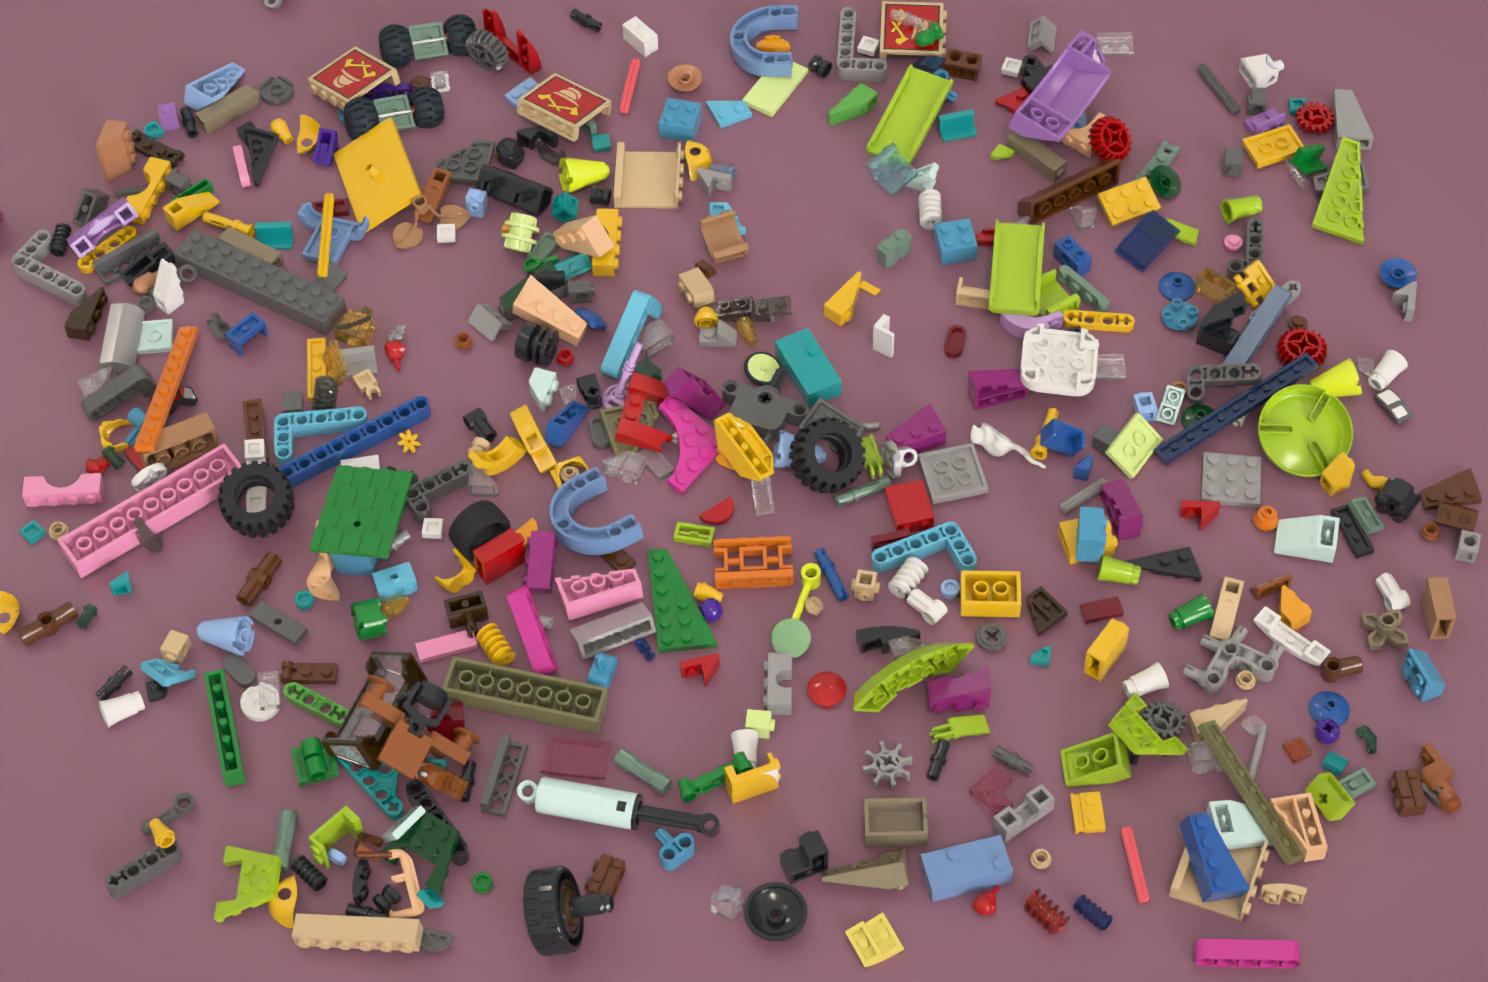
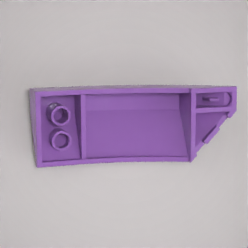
M1080 30L1066 46V49L1047 75L1016 110L1008 126L1009 129L1023 137L1055 142L1062 140L1085 112L1111 75L1110 68H1107L1105 65L1106 60L1102 51L1098 50L1096 38Z

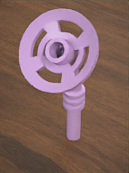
M636 342L629 360L625 362L624 368H622L623 373L620 382L608 387L604 391L602 402L605 409L613 407L608 403L610 401L619 406L625 404L628 393L625 388L629 389L627 382L636 367L635 362L643 344Z

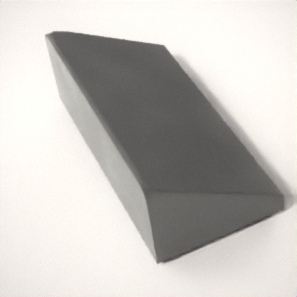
M330 261L327 277L320 278L317 276L313 283L334 292L348 274L334 262Z

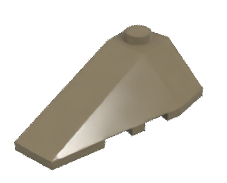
M906 848L880 853L879 858L874 860H868V858L860 859L854 866L846 863L823 870L822 881L881 889H904L906 886H909L910 881Z

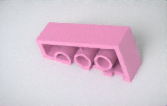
M635 569L610 571L609 574L605 575L592 573L588 577L575 575L571 576V579L555 578L557 593L568 621L643 598L641 581Z

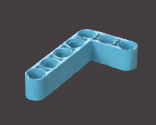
M634 290L601 365L600 372L618 380L621 378L622 368H624L625 362L629 360L646 318L650 317L657 320L661 315L663 306L654 296Z
M348 407L279 414L274 420V446L278 466L281 467L294 459V437L347 433L368 422L366 410L363 407Z
M946 522L874 550L871 556V568L874 572L882 574L901 567L909 557L922 559L946 549L961 574V570L976 571L977 557L960 527L954 522Z

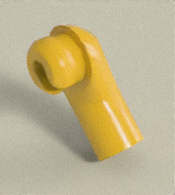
M1369 469L1361 473V476L1371 488L1381 489L1388 479L1384 476H1373Z

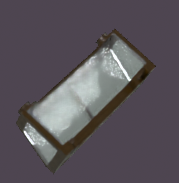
M372 652L366 662V670L369 675L380 676L394 686V693L386 692L382 700L403 713L405 712L402 709V705L395 701L396 695L410 690L413 683L417 681L420 683L428 681L412 653ZM367 680L338 732L335 734L333 731H328L323 737L321 744L329 756L369 770L378 771L382 763L376 759L392 729L370 718L374 713L364 706L360 708L356 706L360 697L367 691L370 685ZM413 696V698H412V700H411V705H412V707L414 706V704H415V702H416L414 696Z

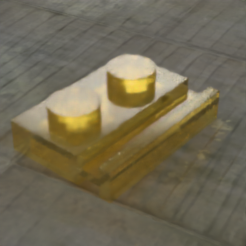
M330 340L322 358L324 364L328 367L329 378L333 380L334 386L342 385L346 376L345 372H348L337 341Z

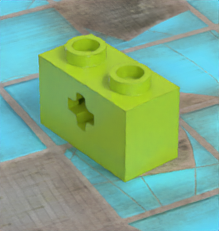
M1331 772L1319 773L1305 789L1306 793H1311L1314 804L1318 806L1322 811V815L1329 821L1341 820L1356 804Z

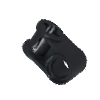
M595 373L576 378L578 389L584 398L586 406L590 407V409L600 408L603 402L601 388Z

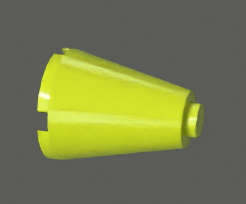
M566 157L561 158L559 161V168H562V174H559L560 184L563 191L567 193L606 180L610 174L609 166L605 162Z
M1350 358L1309 381L1310 385L1325 389V393L1329 396L1331 394L1335 397L1362 394L1361 385L1357 386L1359 377Z

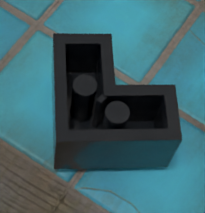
M1227 327L1201 338L1197 334L1196 344L1227 357L1239 340L1240 331Z
M818 830L804 833L799 837L798 848L787 849L780 854V865L790 885L828 869V849Z

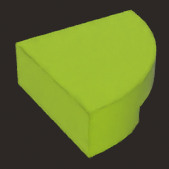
M999 143L991 153L990 159L996 161L1005 158L1009 159L1014 156L1015 150Z

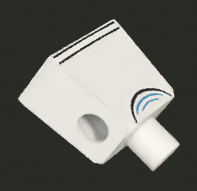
M1268 54L1242 58L1239 66V72L1250 88H1266L1276 83L1279 71L1284 69L1282 60L1273 62Z

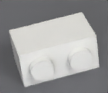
M636 16L622 24L623 39L644 57L658 50L657 34Z

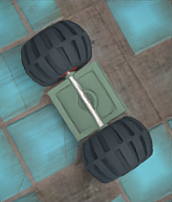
M456 14L449 17L445 21L444 26H442V21L413 25L407 28L398 24L388 25L379 33V48L382 60L392 67H402L407 65L412 60V57H414V61L445 57L449 53L454 56H468L469 52L466 51L465 43L468 36L476 31L475 23L469 16Z
M422 86L411 92L409 101L407 94L375 99L373 101L361 97L354 98L345 104L343 117L348 135L355 140L389 117L394 120L398 132L415 129L416 126L419 128H434L443 122L445 111L439 91L429 86Z

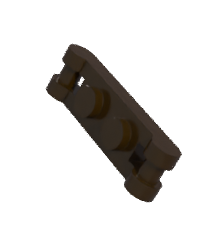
M137 129L132 133L131 138L134 141L136 152L148 158L154 157L170 161L172 169L177 166L178 161H182L185 157L182 151L174 150L142 134Z

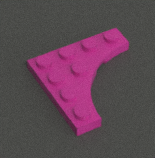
M669 394L659 405L658 409L676 430L679 459L675 471L667 481V484L682 495L719 452L716 449L718 446L715 429L676 397L673 398Z

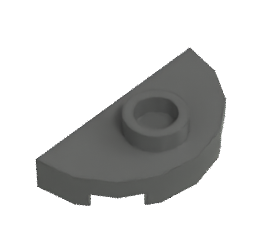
M424 928L420 948L428 953L444 951L452 944L455 937L451 934Z

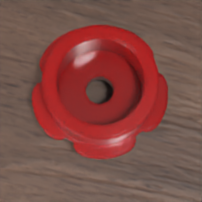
M569 349L560 350L556 358L557 363L563 366H569L575 360L573 353Z

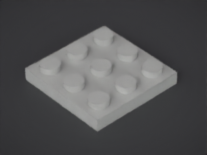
M973 443L918 454V461L932 504L988 493L989 488Z
M1204 452L1201 501H1219L1221 505L1259 508L1261 457Z

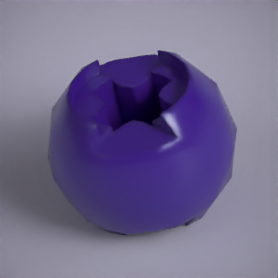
M706 598L699 606L704 619L708 622H716L723 614L719 601L714 598Z
M1332 719L1320 720L1314 728L1315 737L1323 744H1332L1340 736V727Z

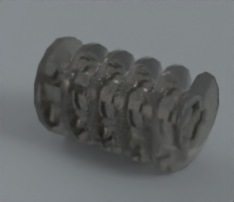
M319 376L315 379L311 411L336 409L339 384L334 378Z

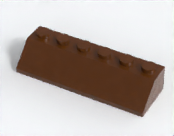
M1117 158L1097 162L1095 165L1083 169L1077 174L1068 176L1058 183H1053L1051 186L1039 190L1029 197L1022 198L1018 201V215L1027 225H1035L1117 185L1119 182L1121 160Z

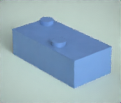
M1001 835L920 854V867L932 902L1012 882L1013 869Z

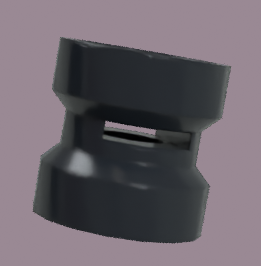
M815 55L810 60L808 69L812 72H817L818 76L825 78L832 69V63L827 60L824 61L819 55Z
M592 186L590 203L597 204L601 202L602 205L609 206L612 193L611 188H604L602 190L599 186Z
M389 884L383 888L381 894H376L372 898L376 907L384 913L391 910V905L397 904L402 900L399 893Z

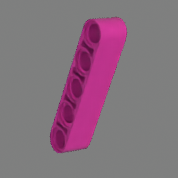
M524 585L507 593V600L534 673L550 675L558 671L556 660L529 589Z
M1198 939L1194 942L1195 963L1199 966L1295 968L1300 966L1299 943L1292 940Z

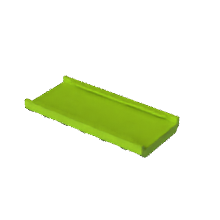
M910 64L866 146V152L871 156L904 168H909L953 85V79H944L916 69Z
M996 219L989 310L993 313L1035 316L1039 314L1045 223H1042V226L999 223V220Z

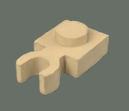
M369 368L352 376L353 382L361 393L366 391L368 400H372V393H377L379 397L381 396L380 389L377 387V380Z

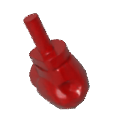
M397 340L389 341L384 345L385 353L389 361L395 363L396 370L400 371L399 361L402 360V356L406 351L405 345Z
M110 453L105 458L98 457L95 460L88 458L86 461V472L89 474L101 473L102 475L107 467H109L108 461L115 455Z
M996 885L991 892L985 890L977 896L972 904L973 909L983 916L993 915L997 909L995 894L1000 887Z

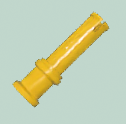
M208 211L203 214L202 220L205 223L224 229L231 227L251 238L254 237L255 225L242 223L239 219L233 221Z
M1049 408L1047 410L1042 428L1052 419L1057 420L1059 416L1057 409ZM1039 434L1035 437V446L1031 449L1030 455L1037 460H1044L1047 457L1046 451L1048 448L1040 445Z

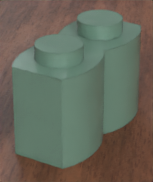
M904 228L893 232L890 238L881 241L877 246V262L884 268H889L895 265L899 258L908 255L911 251L912 235Z

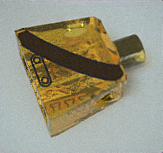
M364 306L361 312L350 309L333 328L335 340L355 347L369 346L376 327L374 317L372 316L373 310L368 306Z

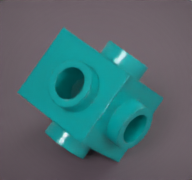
M563 192L553 199L551 216L564 224L577 217L578 199L567 192Z

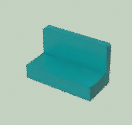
M973 109L938 115V129L943 142L977 136L974 126Z
M291 221L255 223L257 241L275 250H291L293 248L294 232Z
M578 252L560 259L559 262L553 263L557 271H565V280L592 269L589 256Z

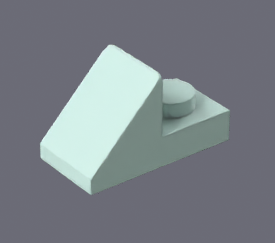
M934 162L911 171L905 185L920 191L933 189L939 166Z

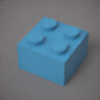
M667 97L659 120V137L687 142V140L694 141L702 119L701 103Z
M970 218L934 224L933 238L941 265L977 259L978 245Z
M1080 506L1077 526L1076 561L1099 563L1100 555H1104L1107 533H1105L1107 516H1104V508Z

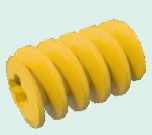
M489 623L479 630L476 639L492 664L506 666L515 659L516 654L508 646V641L501 634V630L497 629V624Z

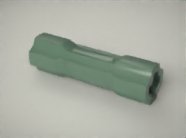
M622 748L614 758L615 765L640 778L660 794L665 795L671 789L673 784L672 778L644 763L627 749Z
M281 810L278 819V832L272 855L279 856L282 859L280 871L282 873L288 872L290 866L291 847L298 820L297 812L294 810Z

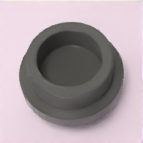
M143 296L138 300L137 306L145 313H150L155 309L156 304L151 297Z

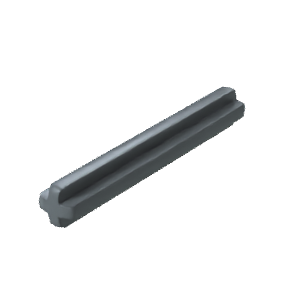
M1205 63L1199 64L1197 71L1233 115L1239 113L1240 106Z

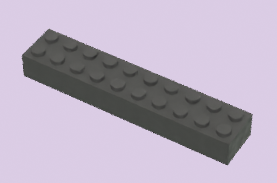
M194 229L173 253L178 268L186 264L195 267L198 277L326 336L347 311L343 296L199 230Z

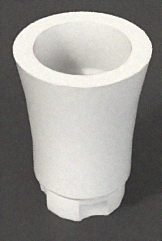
M1387 350L1382 360L1372 371L1371 376L1367 379L1368 384L1371 388L1382 391L1398 374L1408 367L1407 361L1400 353L1394 350Z
M1156 662L1147 669L1130 676L1122 682L1125 694L1130 699L1134 693L1140 697L1156 690L1169 688V682L1160 663Z
M138 691L113 699L98 701L100 712L108 728L145 709L143 699Z
M741 729L732 732L730 736L734 754L743 751L755 769L757 766L759 733L751 729Z

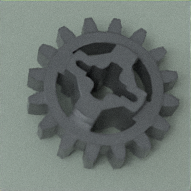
M1156 700L1155 705L1149 703L1148 708H1145L1142 718L1163 741L1165 738L1169 739L1174 736L1179 738L1180 733L1183 734L1187 720L1184 718L1186 714L1180 713L1181 707H1174L1175 702L1168 704L1167 700H1164L1163 703Z

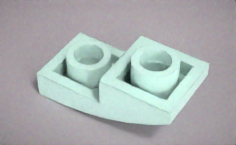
M1167 385L1156 421L1175 425L1186 390Z

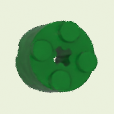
M379 597L350 605L351 615L354 616L355 621L353 623L361 642L388 635L385 625L387 624V618L385 613L380 611L382 606Z

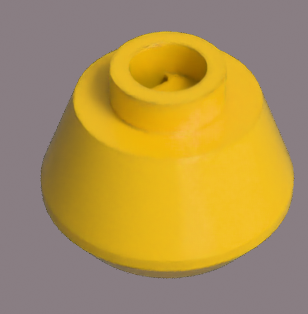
M702 307L694 317V324L699 329L700 327L714 328L718 325L719 318L712 308Z

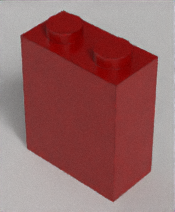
M922 480L885 487L884 499L895 531L909 528L911 533L920 530L925 531L934 527V514Z
M513 528L473 550L476 572L486 585L525 563L526 550L523 545L525 540Z

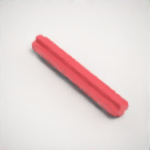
M631 59L619 106L620 113L627 114L629 112L640 67L639 59Z
M1130 826L1122 827L1121 835L1139 903H1146L1150 897L1133 830Z

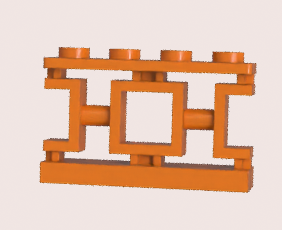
M791 536L740 537L738 539L720 538L713 540L714 558L724 557V568H715V589L794 586L793 564L783 565L782 555L792 554ZM767 551H778V556L767 557ZM739 552V558H728V553ZM763 556V566L744 567L743 557ZM767 564H779V570H767ZM728 566H740V571L728 572Z

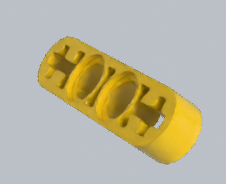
M133 226L122 228L84 257L79 258L77 261L79 271L83 274L93 272L92 261L100 258L96 257V255L101 252L107 254L138 237L136 229ZM112 243H119L117 247L110 246Z
M1067 310L1063 313V325L1066 328L1080 326L1087 330L1127 333L1133 330L1135 323L1134 317L1130 314ZM1091 318L1094 322L1087 323L1084 319ZM1109 319L1113 323L1107 325L1103 323V320Z

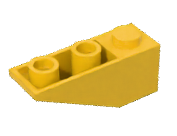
M209 191L177 198L163 207L166 222L176 231H179L218 205L220 201Z

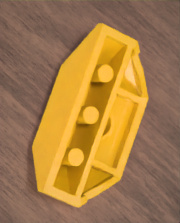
M727 413L714 420L717 446L739 476L760 482L774 474L773 454L751 424L734 417L731 413Z

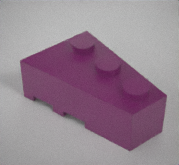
M679 366L663 382L668 388L666 391L673 398L677 397L680 401L685 402L711 421L727 405L706 380Z
M1020 369L969 371L967 394L974 410L1028 397L1029 389L1020 380Z
M930 403L887 434L886 441H894L897 448L904 446L912 447L917 454L945 445L946 430ZM911 452L906 453L903 459L911 457Z
M531 531V537H527V548H530L529 555H526L525 567H528V573L524 574L523 585L530 592L552 593L554 562H556L555 548L558 547V539L555 532Z
M989 667L982 668L983 672L972 675L969 671L965 672L963 677L953 679L952 676L927 681L929 712L942 713L954 710L961 712L964 710H984L989 708L991 695Z

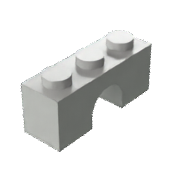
M768 653V661L764 660V672L768 673V678H764V690H767V695H763V707H767V711H772V715H792V688L778 685L781 681L792 680V653Z
M1040 784L1026 794L1025 800L1016 809L1013 810L1011 806H1008L993 817L992 829L998 835H1001L1002 840L1006 843L1053 811L1054 796L1043 784Z

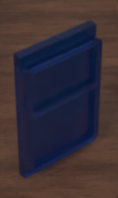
M1152 210L1119 243L1115 252L1143 273L1180 233V230Z

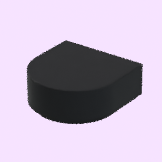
M155 680L145 683L150 703L162 700L167 696L168 689L166 686L160 685Z

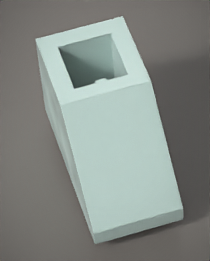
M535 367L528 381L529 390L540 411L545 412L547 406L551 405L552 394L554 391H557L559 381H557L555 372Z

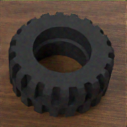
M824 417L815 420L801 428L794 436L795 440L791 442L790 449H793V451L789 452V459H792L793 462L790 464L791 469H795L796 474L794 475L797 479L801 478V484L805 487L810 486V490L814 492L818 490L820 493L836 492L858 479V475L863 471L861 465L865 464L866 458L863 457V454L866 453L865 447L861 445L863 440L861 436L858 437L856 435L857 430L854 427L849 428L850 424L846 421L840 423L841 420L839 418L831 419L830 417ZM819 439L831 442L838 450L840 463L836 472L828 471L818 463L815 456V446Z
M251 461V464L248 465L244 462L240 464V468L234 467L231 469L232 474L225 475L223 478L225 483L220 484V493L218 494L220 510L230 527L234 531L238 530L239 534L243 536L248 533L251 538H256L258 534H260L261 538L266 537V533L272 532L274 534L278 532L277 528L279 526L283 528L286 525L285 519L290 520L292 516L291 510H294L295 505L293 501L295 499L294 493L284 472L279 471V468L275 465L270 467L269 463L262 461L261 464H258V461ZM265 486L274 492L272 503L263 511L251 513L239 507L240 497L251 487Z

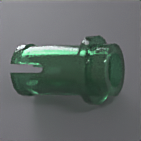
M109 445L101 452L102 457L106 458L117 470L125 461L114 451L115 448Z
M87 604L83 607L84 611L75 623L81 629L83 626V630H87L93 617L98 614L97 607L92 604Z

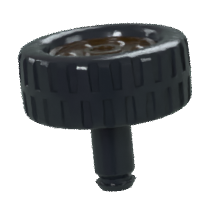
M565 866L545 867L531 871L524 885L523 907L527 931L534 948L542 956H556L577 951L583 940L584 917L601 915L606 912L611 913L614 910L612 894L606 892L605 895L597 893L581 896L574 875Z

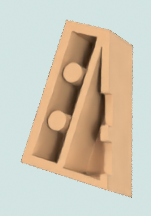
M596 215L567 222L552 233L561 249L584 253L590 256L600 258L614 247Z
M1311 793L1270 799V806L1304 856L1303 862L1324 859L1328 846Z

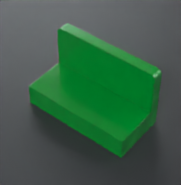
M1323 144L1299 147L1291 162L1305 175L1326 171L1328 167L1320 160L1326 147Z

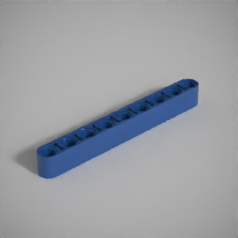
M418 396L282 465L279 471L284 472L291 488L296 487L341 464L340 460L350 459L427 420L431 416L429 400L425 396Z

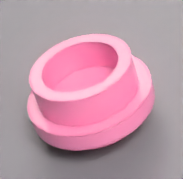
M1228 235L1224 240L1226 249L1231 252L1238 251L1242 247L1243 241L1238 235Z

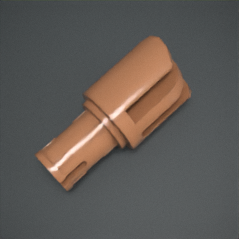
M158 271L154 273L147 272L136 278L132 284L133 292L136 295L148 293L155 286Z

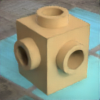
M858 569L856 579L852 580L851 590H854V598L861 601H874V596L879 594L880 582H877V572Z

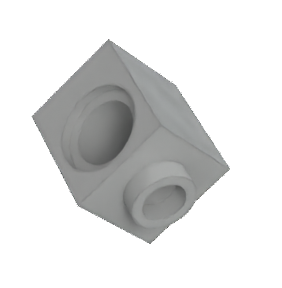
M1462 530L1458 540L1455 559L1474 564L1482 534Z

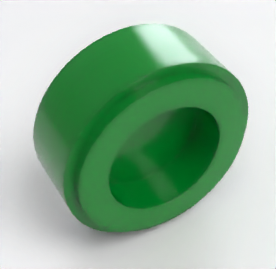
M486 872L475 874L472 878L474 891L479 894L488 893L493 887L491 875Z

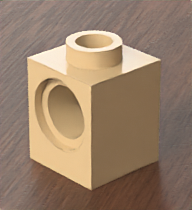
M170 630L160 648L163 659L169 663L181 665L192 647L189 635Z

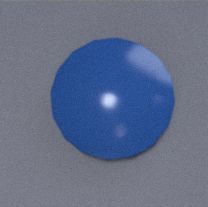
M576 308L575 313L581 319L585 318L588 320L587 324L592 328L597 329L598 327L605 331L608 327L606 322L596 312L585 308Z

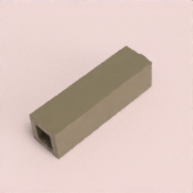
M246 84L196 112L195 116L198 126L208 135L260 105L258 91L249 84Z
M1015 132L1008 136L1007 147L1015 150V155L1054 183L1066 174L1067 162L1037 139L1023 137Z
M231 227L222 232L218 240L275 266L281 267L284 264L281 252Z

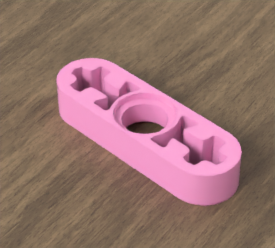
M233 146L242 188L251 186L242 146Z

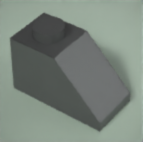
M83 189L72 221L83 227L106 209L110 196L98 189Z

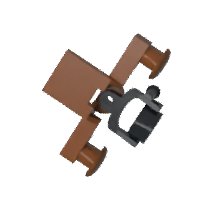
M369 675L367 677L370 685L367 691L362 694L356 706L359 708L364 706L374 713L370 718L392 729L376 760L410 780L414 779L428 752L437 758L448 756L458 762L456 765L458 767L466 764L471 754L468 751L471 745H479L481 742L478 735L463 727H455L453 731L456 737L453 742L435 731H431L429 737L425 734L424 726L430 728L437 727L452 703L450 700L446 701L448 694L442 688L426 681L413 683L410 690L398 693L395 697V701L402 705V709L405 712L403 713L382 700L386 692L394 693V686L380 676ZM413 696L423 706L440 711L437 718L431 719L417 712L411 705Z

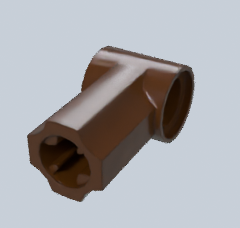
M1358 656L1341 659L1328 657L1321 670V677L1324 681L1333 683L1339 677L1360 674L1363 672V662Z

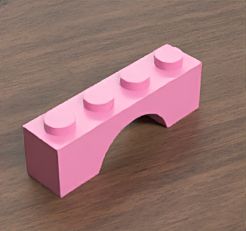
M101 473L81 474L74 484L62 488L49 485L45 481L44 476L24 477L22 497L26 507L103 503L104 481Z

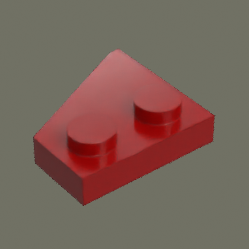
M1022 87L995 99V105L998 107L1002 105L1009 109L1008 112L1014 114L1030 94Z

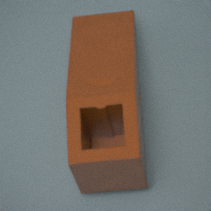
M434 167L427 181L423 196L427 198L428 205H432V208L438 212L451 187V172ZM428 210L426 214L418 215V221L431 225L435 215Z

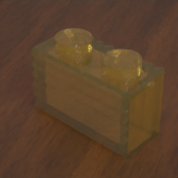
M1205 267L1197 276L1194 290L1220 303L1235 294L1237 283L1230 281L1224 275L1221 276V274H1218V272L1211 268Z

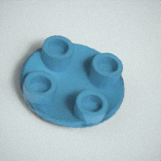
M1173 299L1170 304L1164 307L1161 314L1163 323L1174 330H1187L1193 327L1199 317L1198 308L1190 303L1183 302L1181 299Z

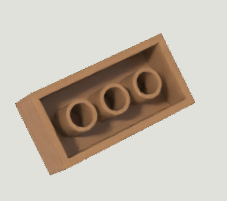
M207 412L184 421H179L176 424L163 428L155 451L138 452L140 461L144 468L155 463H163L167 471L192 462L219 446L216 430ZM168 451H172L175 457L171 458Z

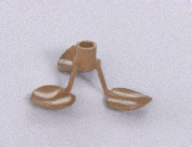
M418 185L422 195L415 196L413 202L403 208L410 210L414 207V225L409 222H403L395 227L393 231L395 247L398 249H410L422 241L423 230L417 228L418 215H424L428 210L437 218H441L440 224H455L456 230L463 227L471 218V215L467 210L457 205H445L440 210L441 215L432 208V205H428L427 198L423 196L424 188Z

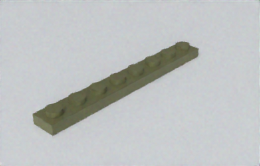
M1212 720L1201 723L1197 728L1203 739L1209 745L1214 756L1220 762L1225 773L1231 779L1236 790L1242 796L1247 807L1253 813L1282 861H1284L1286 866L1301 861L1304 856L1216 721Z

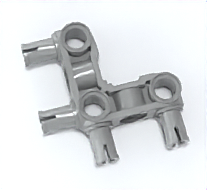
M1237 626L1232 637L1224 641H1219L1204 634L1200 646L1216 652L1207 670L1204 671L1187 664L1182 675L1197 681L1203 687L1204 692L1209 695L1217 694L1226 683L1229 671L1237 668L1242 671L1252 672L1255 678L1260 681L1269 682L1274 677L1275 671L1279 666L1278 660L1285 648L1280 644L1277 650L1279 643H1273L1268 655L1242 644L1245 636L1248 634L1246 628H1243L1242 632L1240 631L1242 626Z

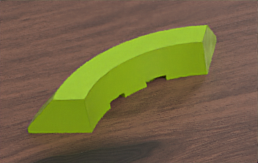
M935 643L903 655L877 672L856 691L853 709L860 712H880L897 696L896 692L906 687L909 688L930 674L932 676L950 674L975 647L974 644Z

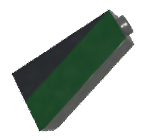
M549 260L533 272L543 271L544 269L557 271V269ZM527 277L499 297V311L502 316H506L508 321L519 318V316L512 313L515 300L527 282ZM540 282L559 300L568 296L565 282H549V284Z

